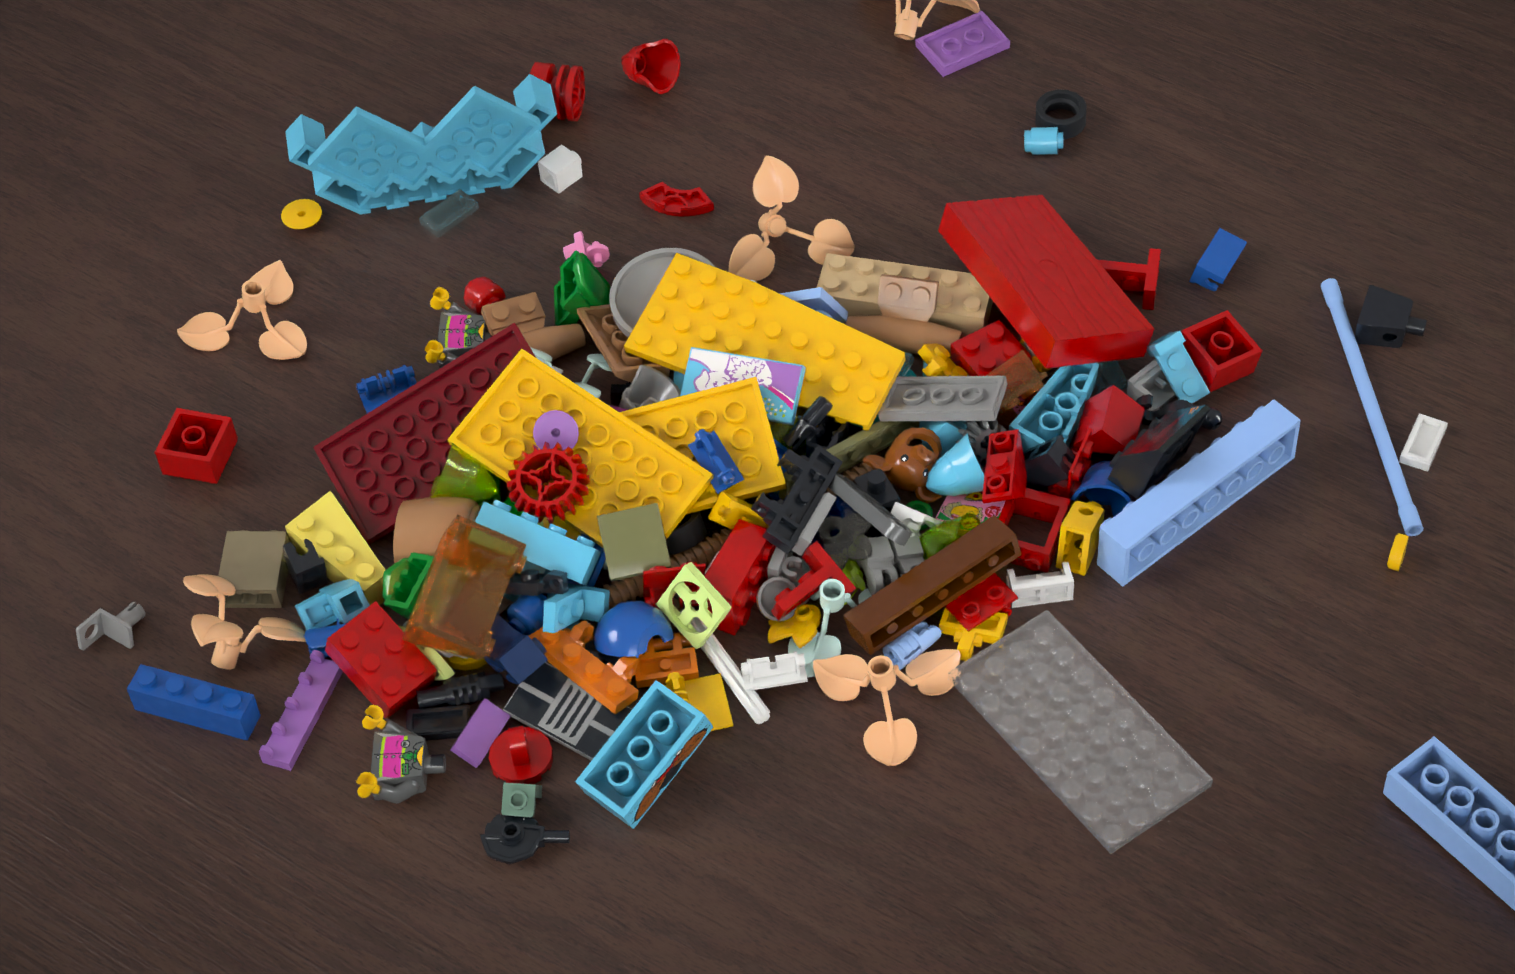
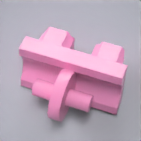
M582 231L574 233L575 243L563 247L566 260L575 251H579V253H584L595 267H601L610 256L606 245L600 244L598 241L593 242L592 245L586 243Z

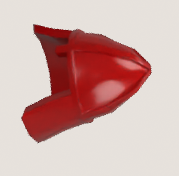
M666 38L635 46L621 58L623 71L631 81L648 87L658 94L669 92L679 77L680 55L678 48L671 40Z

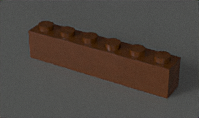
M993 515L843 614L850 636L871 656L1021 556L1016 534Z

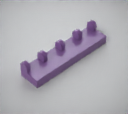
M313 650L310 655L311 661L306 671L300 673L297 688L292 697L286 699V708L279 721L274 722L271 727L272 734L267 744L262 745L259 750L262 763L291 771L343 673L334 661L325 659L322 652Z

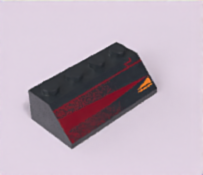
M1207 405L1168 411L1160 420L1155 418L1147 430L1143 429L1135 441L1131 440L1126 445L1123 452H1117L1109 465L1113 469L1108 480L1139 499L1187 453L1211 408Z

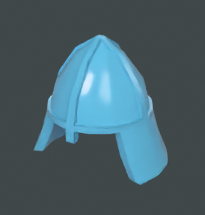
M968 433L936 460L928 473L926 482L928 490L939 495L949 496L968 495L983 491L985 474L975 456Z

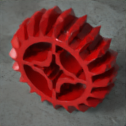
M545 442L543 449L538 450V447L533 445V453L528 454L522 451L523 461L514 460L515 470H508V476L511 479L507 482V488L511 491L509 498L511 502H516L514 506L518 512L524 511L537 517L539 524L544 517H547L548 523L553 524L555 516H559L560 520L565 521L564 513L569 511L570 514L575 515L576 509L574 505L584 506V500L581 496L589 495V489L586 486L590 484V477L587 475V465L582 463L583 460L579 454L573 455V450L569 446L563 450L561 444L557 442L553 449H551L549 443ZM559 466L568 469L572 473V481L566 480L565 476L560 475ZM552 478H553V481H554V482H553L552 484L549 482L550 485H547V486L545 485V487H544L543 484H544L545 482L548 484V481H549V480H552ZM526 485L532 486L533 490H537L538 500L532 499L525 493Z

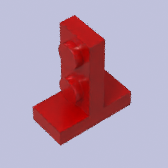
M1149 249L1147 265L1097 260L1122 290L1144 292L1142 309L1154 310L1161 249Z
M818 541L810 545L802 556V559L812 570L805 573L798 580L800 585L792 591L787 587L774 598L776 604L771 613L778 621L813 596L825 580H839L844 585L845 593H849L851 596L856 590L853 583Z

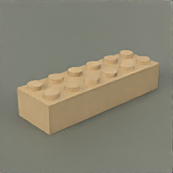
M830 253L826 254L816 288L822 287L848 311V316L882 315L877 304L880 276L887 274L939 281L936 310L929 321L962 331V338L988 324L993 300L972 273Z

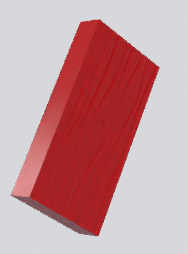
M1042 194L1037 196L1030 195L1015 198L1007 197L946 203L938 229L939 233L1046 369L1145 356L1147 346L1154 332L1153 326Z

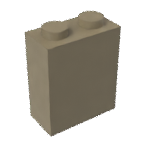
M227 531L218 576L231 582L236 591L232 596L224 595L225 608H282L288 575L283 545L290 542L287 531Z

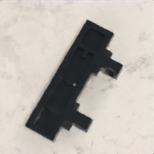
M819 445L813 449L809 458L804 455L799 456L788 449L777 464V466L785 468L788 475H793L791 479L794 483L784 500H770L762 492L751 508L764 518L763 521L766 524H769L762 537L788 554L793 549L840 468L842 461Z

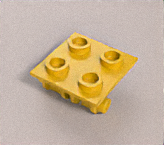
M678 672L668 674V679L664 686L705 714L713 726L711 731L734 726L721 673L686 681Z

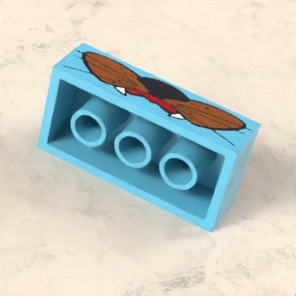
M655 680L575 782L585 794L634 829L713 729V726L705 714Z

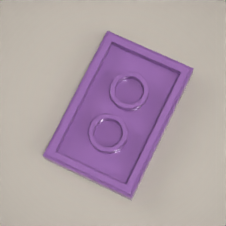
M983 11L915 39L918 50L943 77L1010 48V40Z

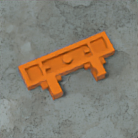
M586 620L574 625L572 630L565 628L563 631L549 633L543 632L542 627L529 635L531 640L535 637L545 647L547 652L544 655L550 664L614 714H617L638 699L639 690L630 684L632 677L637 674L638 660L633 656L622 657L618 659L615 665L610 662L606 665L585 649V644L593 640L594 626Z

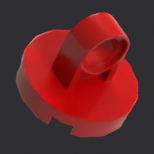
M524 726L512 727L496 737L489 751V762L492 772L497 779L499 777L507 783L535 784L542 779L541 776L547 769L550 771L553 764V750L549 739L541 731Z

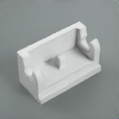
M895 502L891 514L913 532L910 537L918 533L920 542L924 543L929 542L930 539L920 534L921 526L926 524L931 528L939 529L942 522L898 502Z
M1068 561L1062 562V569L1060 571L1015 577L1013 569H1007L1006 584L1018 596V599L1011 603L1012 608L1073 600L1074 579Z

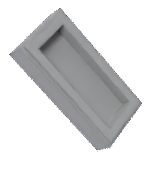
M829 492L823 495L792 549L793 552L800 556L803 554L837 497Z

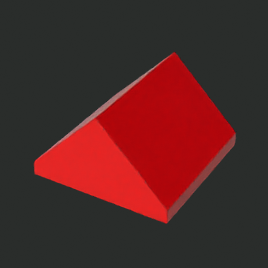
M1115 385L1091 397L1085 402L1073 445L1074 448L1080 449L1088 429L1092 428L1091 441L1095 442L1093 452L1115 455L1118 451L1123 452L1126 445L1131 440L1135 441L1139 435L1145 412L1144 407Z

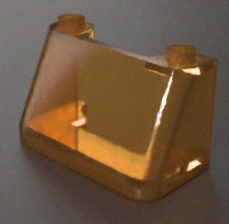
M457 514L445 530L438 544L402 639L415 645L476 660H481L484 656L489 657L496 642V639L491 638V627L510 578L515 572L520 574L525 565L527 556H524L523 552L526 544Z

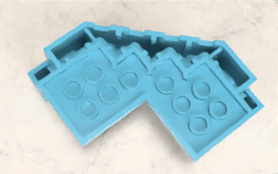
M529 74L513 91L516 106L473 86L435 127L420 122L412 132L356 106L326 139L323 124L300 114L285 131L289 161L312 171L315 195L360 215L371 213V209L387 206V210L409 206V202L425 199V203L447 199L446 195L463 192V196L484 193V188L500 186L501 189L512 188L545 154L541 130L557 115L551 84Z

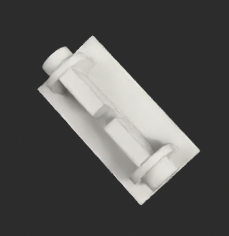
M794 651L793 653L776 655V662H770L769 657L747 659V662L741 663L745 692L808 682L804 653L797 654V651Z

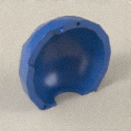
M627 601L617 604L603 614L595 629L594 646L597 651L605 655L616 657L636 656V658H639L640 654L647 652L648 642L653 636L659 635L662 641L666 643L674 639V633L668 618L661 610L643 601Z

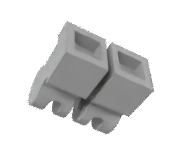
M918 533L910 537L905 546L899 545L891 539L889 542L886 536L864 538L860 540L856 561L859 568H863L870 594L874 595L883 589L884 586L886 587L903 574L924 562V552Z

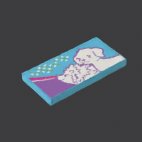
M691 347L680 396L757 377L768 421L794 425L806 367L799 364Z

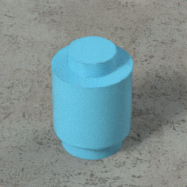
M1032 127L1031 130H1025V152H1031L1032 155L1058 154V149L1064 148L1063 132H1058V127Z

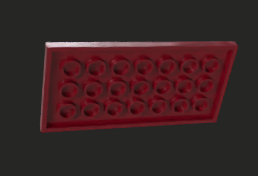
M515 322L313 447L368 545L395 529L397 513L403 501L450 496L488 472L487 469L451 446L447 439L521 349L536 358Z

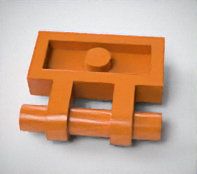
M680 632L674 633V639L666 643L662 641V638H651L647 645V652L640 654L639 658L633 656L638 660L637 674L635 675L637 688L649 687L655 680L664 685L668 679V674L672 672H678L680 676L684 677V681L699 678L695 648L682 649V647L692 645L683 635H680ZM673 649V650H669V651L654 652V651H660V650Z

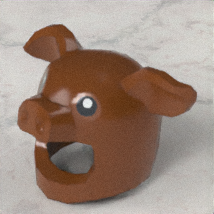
M926 428L904 430L898 434L884 458L877 455H868L862 460L863 463L869 465L873 470L881 469L895 487L915 492L916 497L922 502H935L942 497L926 487L928 473L942 453L940 439L932 430ZM914 438L921 439L932 447L933 452L921 444L913 447L908 445Z

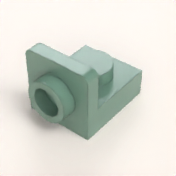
M504 782L502 815L533 817L535 815L536 798H542V785Z

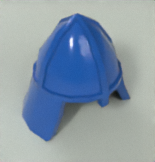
M1100 461L1087 470L1071 500L1076 501L1084 494L1090 501L1102 505H1111L1112 514L1115 517L1132 499L1128 492L1108 480L1113 469L1109 466L1111 461Z

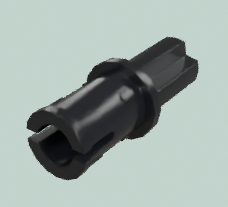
M819 396L803 415H798L799 420L782 440L789 447L792 446L793 450L797 451L812 431H817L816 426L832 409L833 405L825 397Z

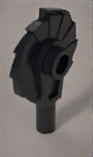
M499 813L493 818L491 823H487L485 834H480L488 857L506 864H513L532 857L538 848L545 847V843H569L570 831L545 830V826H539L538 822L532 817L506 816Z

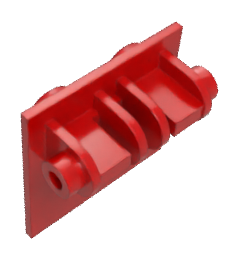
M1092 428L1088 429L1079 450L1070 448L1075 455L1072 464L1063 456L1064 463L1070 468L1068 478L1048 487L1049 494L1071 499L1079 488L1082 477L1085 476L1093 462L1088 460L1093 453L1095 442L1091 441Z
M690 562L683 563L679 567L655 566L648 571H643V598L645 603L659 609L656 603L683 566ZM692 562L695 565V567L705 576V563L697 564L696 562ZM688 581L684 582L692 592L698 591V585ZM678 595L679 607L683 608V600ZM696 600L691 601V606H699Z
M994 573L944 607L969 632L997 612L1008 614L1009 617L1012 613L1010 609L1011 603L1017 600L1018 596Z

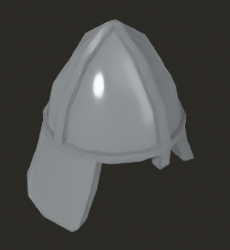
M640 365L630 387L624 390L619 407L630 410L680 397L681 392L678 386L662 372L650 366Z

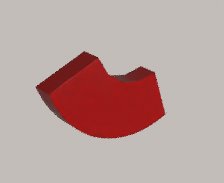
M660 182L639 192L640 200L645 205L666 215L688 217L705 214L714 210V203L700 187L690 190H678L669 187L664 182Z

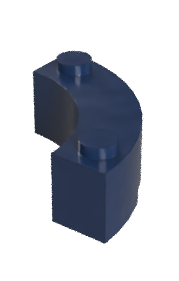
M477 593L448 617L447 620L456 631L464 635L463 639L470 646L477 650L481 648L485 652L482 656L498 673L505 670L509 673L505 676L508 681L520 684L548 660L544 655L547 651L537 638L534 637L531 640L528 635H523L510 626L496 612L498 608L487 595L482 597L480 593Z

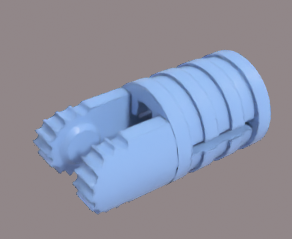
M922 621L883 647V654L891 659L893 665H898L899 670H901L933 645L941 637L942 630L935 625L929 626L927 622Z

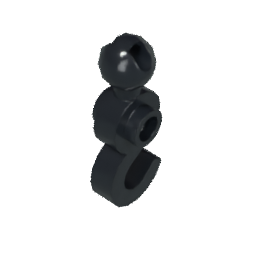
M1143 395L1136 400L1145 410L1142 424L1148 426L1155 418L1160 420L1168 411L1195 407L1186 400H1177L1164 405L1157 411H1148L1147 409L1152 407V395ZM1210 407L1211 409L1201 426L1207 430H1215L1222 423V414L1218 409Z

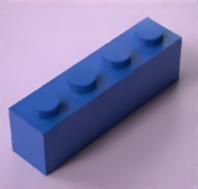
M140 664L127 687V692L134 709L137 711L248 741L261 716L254 694Z

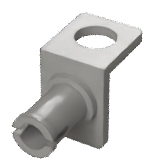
M131 602L117 616L101 608L98 609L76 628L79 649L84 651L103 634L131 649L134 646L132 626L145 617L146 613L140 604L136 605V602ZM94 624L92 634L85 638L87 629Z

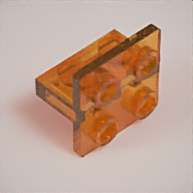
M1023 350L986 375L1006 376L1008 385L998 412L999 416L1021 402L1018 396H1021L1024 400L1043 387L1044 384L1041 380L1048 376L1045 371L1042 373L1038 372Z

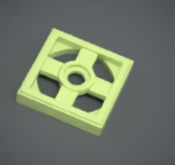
M692 562L683 566L656 603L659 609L695 649L702 647L732 608ZM684 582H692L700 588L697 592H692ZM676 593L684 601L685 608L682 613L679 612L672 602V598ZM708 599L712 606V613L708 610ZM692 600H696L698 602V611L692 608ZM694 617H698L707 627L705 631L697 632L690 624Z

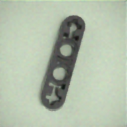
M836 473L829 488L887 538L899 545L905 546L913 532L856 483Z

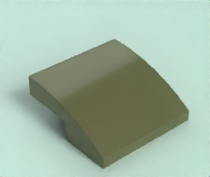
M658 503L597 516L611 581L643 575V571H648L655 566L672 568Z

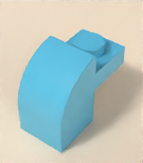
M347 579L319 589L320 593L295 605V608L307 631L308 629L326 627L337 621L338 618L340 622L345 624L370 605L359 582Z

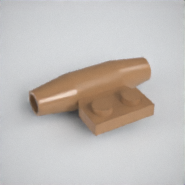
M882 274L880 276L877 302L882 315L848 316L846 321L847 326L904 353L918 354L917 352L924 344L938 343L944 346L951 355V343L962 338V331L929 321L936 310L939 281Z
M536 292L484 305L481 308V313L490 335L497 334L515 322L529 346L547 353L552 357V360L585 346V335L580 324L544 327L545 313Z

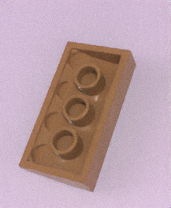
M610 304L591 306L590 308H577L579 318L615 377L632 383L640 365L650 366L669 377V368L625 352L624 344L628 337L616 325Z

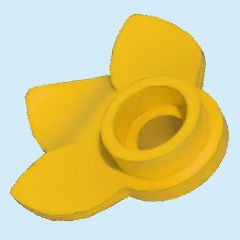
M804 604L797 607L794 615L785 621L769 620L768 623L771 627L768 631V642L771 644L792 636L796 646L802 648L818 632L817 628L821 622L820 609L815 605Z

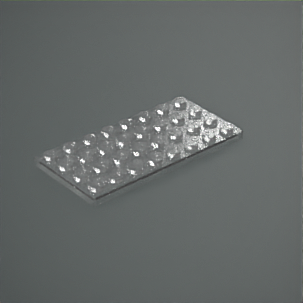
M1045 610L948 672V680L953 683L957 690L1110 854L1212 786V777L1048 610Z

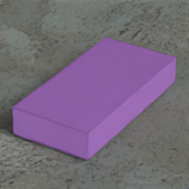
M484 698L450 751L477 768L507 723L510 715Z

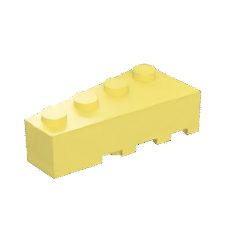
M331 490L285 526L289 541L296 548L297 553L305 555L308 552L304 543L305 539L313 543L319 558L323 557L325 561L327 578L333 583L353 579L359 582L369 605L375 601L380 605L385 601L383 598V573L385 568Z

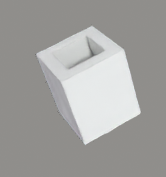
M561 144L538 161L540 180L558 194L583 177L580 156L575 151H570Z

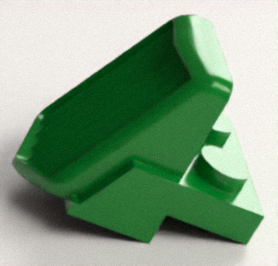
M575 251L560 266V281L554 286L555 326L576 324L580 319L577 314V308H590L591 306L610 304V284L584 253H579V251Z
M413 552L409 558L399 560L384 571V605L405 619L424 625L431 624L444 627L471 574L465 568L443 564L434 556Z

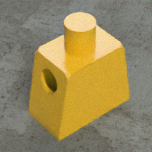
M1075 501L1061 524L1056 568L1062 569V562L1068 561L1071 572L1083 576L1086 575L1099 544V528L1104 520L1105 510L1099 503L1094 501L1087 503ZM1083 539L1079 546L1080 550L1075 547L1074 543L1077 540Z

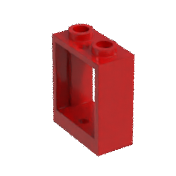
M1026 488L1024 498L1005 501L998 519L1007 527L1013 513L1053 523L1044 547L1018 540L1022 555L1010 563L1033 571L1049 572L1058 549L1061 524L1070 510L1071 499Z

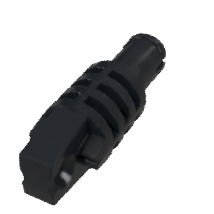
M485 671L446 679L443 682L444 685L417 690L416 694L420 709L448 703V706H458L481 701L484 698L490 699L489 693L504 690L505 685L501 673L485 676Z

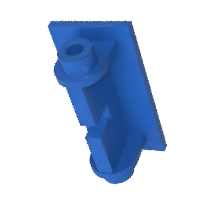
M705 429L697 431L694 435L695 441L688 444V447L699 465L713 474L714 478L711 480V484L716 493L719 494L721 491L744 480L715 431L706 432Z

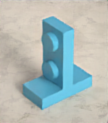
M1181 331L1169 332L1147 346V352L1150 357H1155L1178 400L1194 403L1208 395L1210 391L1183 345V342L1186 340Z
M568 583L569 590L566 593H548V599L544 601L543 632L556 633L580 619L599 622L603 614L609 611L610 590Z

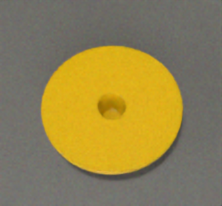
M299 199L284 207L281 219L289 228L306 229L315 225L320 220L322 209L313 200Z

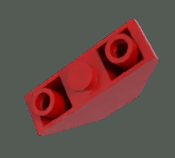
M1019 429L989 434L982 493L983 503L1024 498L1027 473Z

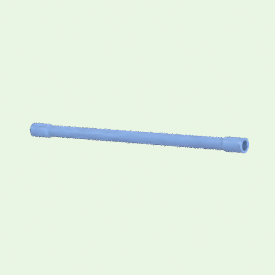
M1333 278L1326 279L1321 283L1320 287L1326 304L1330 308L1392 488L1405 534L1407 536L1419 535L1423 531V525L1405 482L1346 313L1338 282Z

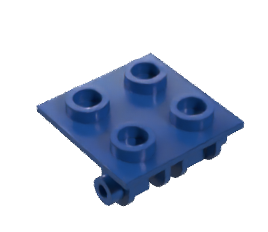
M402 365V367L392 370V375L387 370L386 377L382 378L381 373H377L378 379L376 376H372L366 379L362 378L361 382L356 383V389L366 413L371 412L417 383L412 366L406 367V365Z

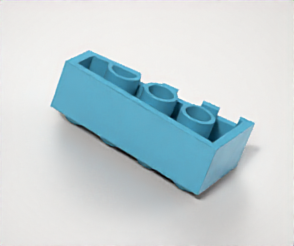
M1098 363L1059 367L1009 425V431L1019 429L1023 452L1058 435H1062L1063 441L1069 447L1080 422L1085 402L1090 399L1096 385L1099 369Z
M494 500L493 505L483 502L469 536L550 571L566 572L567 578L587 586L601 554L600 551L593 548L595 542L579 535L576 541L566 537L567 530L551 523L548 529L538 525V518L526 512H522L520 517L510 513L512 507L500 501Z

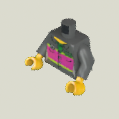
M442 287L435 289L430 300V305L433 309L440 310L442 307L445 309L440 315L438 341L430 340L425 347L427 362L436 363L438 360L439 368H442L492 337L488 332L483 316L464 309L454 301H447L449 293Z
M370 705L365 710V713L371 717L365 716L362 720L363 727L369 730L375 727L379 729L374 732L371 772L361 773L356 780L357 784H361L357 790L360 797L367 798L372 793L374 800H385L399 804L418 793L426 791L428 774L446 772L445 754L429 755L424 737L411 732L388 718L383 720V710L377 705Z

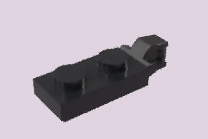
M498 568L493 571L492 575L482 580L485 593L539 596L542 593L564 594L569 590L567 573L552 570L548 574H542L536 569L512 572L511 568Z

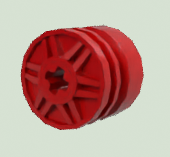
M535 62L530 74L551 84L557 110V119L565 120L567 117L568 121H578L585 99V76L582 66L573 65L570 69L569 65L562 64L557 74L555 64Z

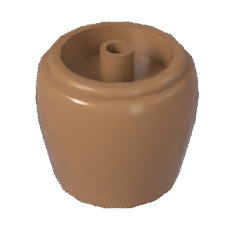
M437 496L403 501L399 507L395 522L393 540L394 563L403 558H409L411 553L414 552L434 556L443 564L465 568L471 574L466 583L468 584L479 576L485 556L486 543L469 536L481 505H478L474 499L463 496Z

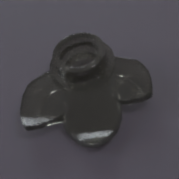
M852 513L844 518L838 516L828 517L819 528V537L824 543L823 549L841 570L844 569L848 558L852 560H865L873 555L872 544L864 534L872 524L859 513ZM835 528L840 529L837 536H830L831 530Z

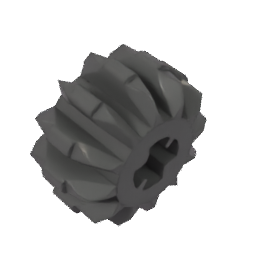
M997 420L966 421L967 429H959L958 431L963 437L968 433L971 446L980 466L986 467L989 434L1006 431V429L999 425Z

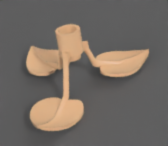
M896 0L895 23L897 24L894 36L905 40H914L917 27L922 28L924 19L937 0L930 1L920 18L917 17V12L910 10L912 0L906 1V7L902 10V13L901 0ZM938 0L945 4L969 9L974 13L980 11L976 0Z
M765 156L753 181V194L761 205L766 207L777 206L774 209H770L768 213L763 214L759 219L758 225L762 231L761 236L764 237V242L756 234L742 237L733 249L728 272L748 280L759 281L766 278L772 272L775 264V255L771 249L767 248L770 243L769 236L779 237L784 232L811 240L812 242L808 247V255L813 261L821 265L824 264L827 253L850 256L855 246L847 227L836 219L820 221L814 228V236L786 227L785 219L776 213L782 208V202H792L797 197L799 190L798 179L786 163L775 157Z
M281 260L264 267L242 285V298L237 300V306L227 325L221 315L214 312H205L194 316L184 326L177 329L179 337L192 348L208 352L216 351L229 343L230 338L227 331L233 328L241 308L244 307L251 313L260 311L262 313L266 328L269 330L261 334L259 338V347L264 355L272 359L286 360L299 358L307 350L306 337L300 327L289 321H281L273 327L266 311L265 301L272 305L284 303L292 296L294 291L293 282Z
M199 574L184 577L183 583L190 591L203 596H216L219 600V618L208 614H197L193 616L191 621L193 633L200 646L216 642L211 663L214 666L227 670L234 669L239 652L246 653L248 644L260 632L265 637L271 639L306 642L304 637L305 631L297 624L283 618L265 617L259 620V625L254 626L243 643H241L240 639L243 636V630L234 623L224 621V595H234L236 591L234 585L228 580L215 575Z
M942 649L920 654L906 666V675L899 670L898 665H893L890 658L882 655L872 658L868 665L864 659L852 654L838 655L827 659L813 660V669L819 687L833 700L850 701L855 699L859 695L860 686L867 687L870 681L876 690L882 692L887 722L878 721L868 727L863 737L864 746L867 753L875 760L887 766H896L911 756L917 744V731L909 719L901 718L893 721L888 691L895 685L896 675L909 686L918 685L919 691L925 695H941L948 692L955 685L961 654L956 649Z

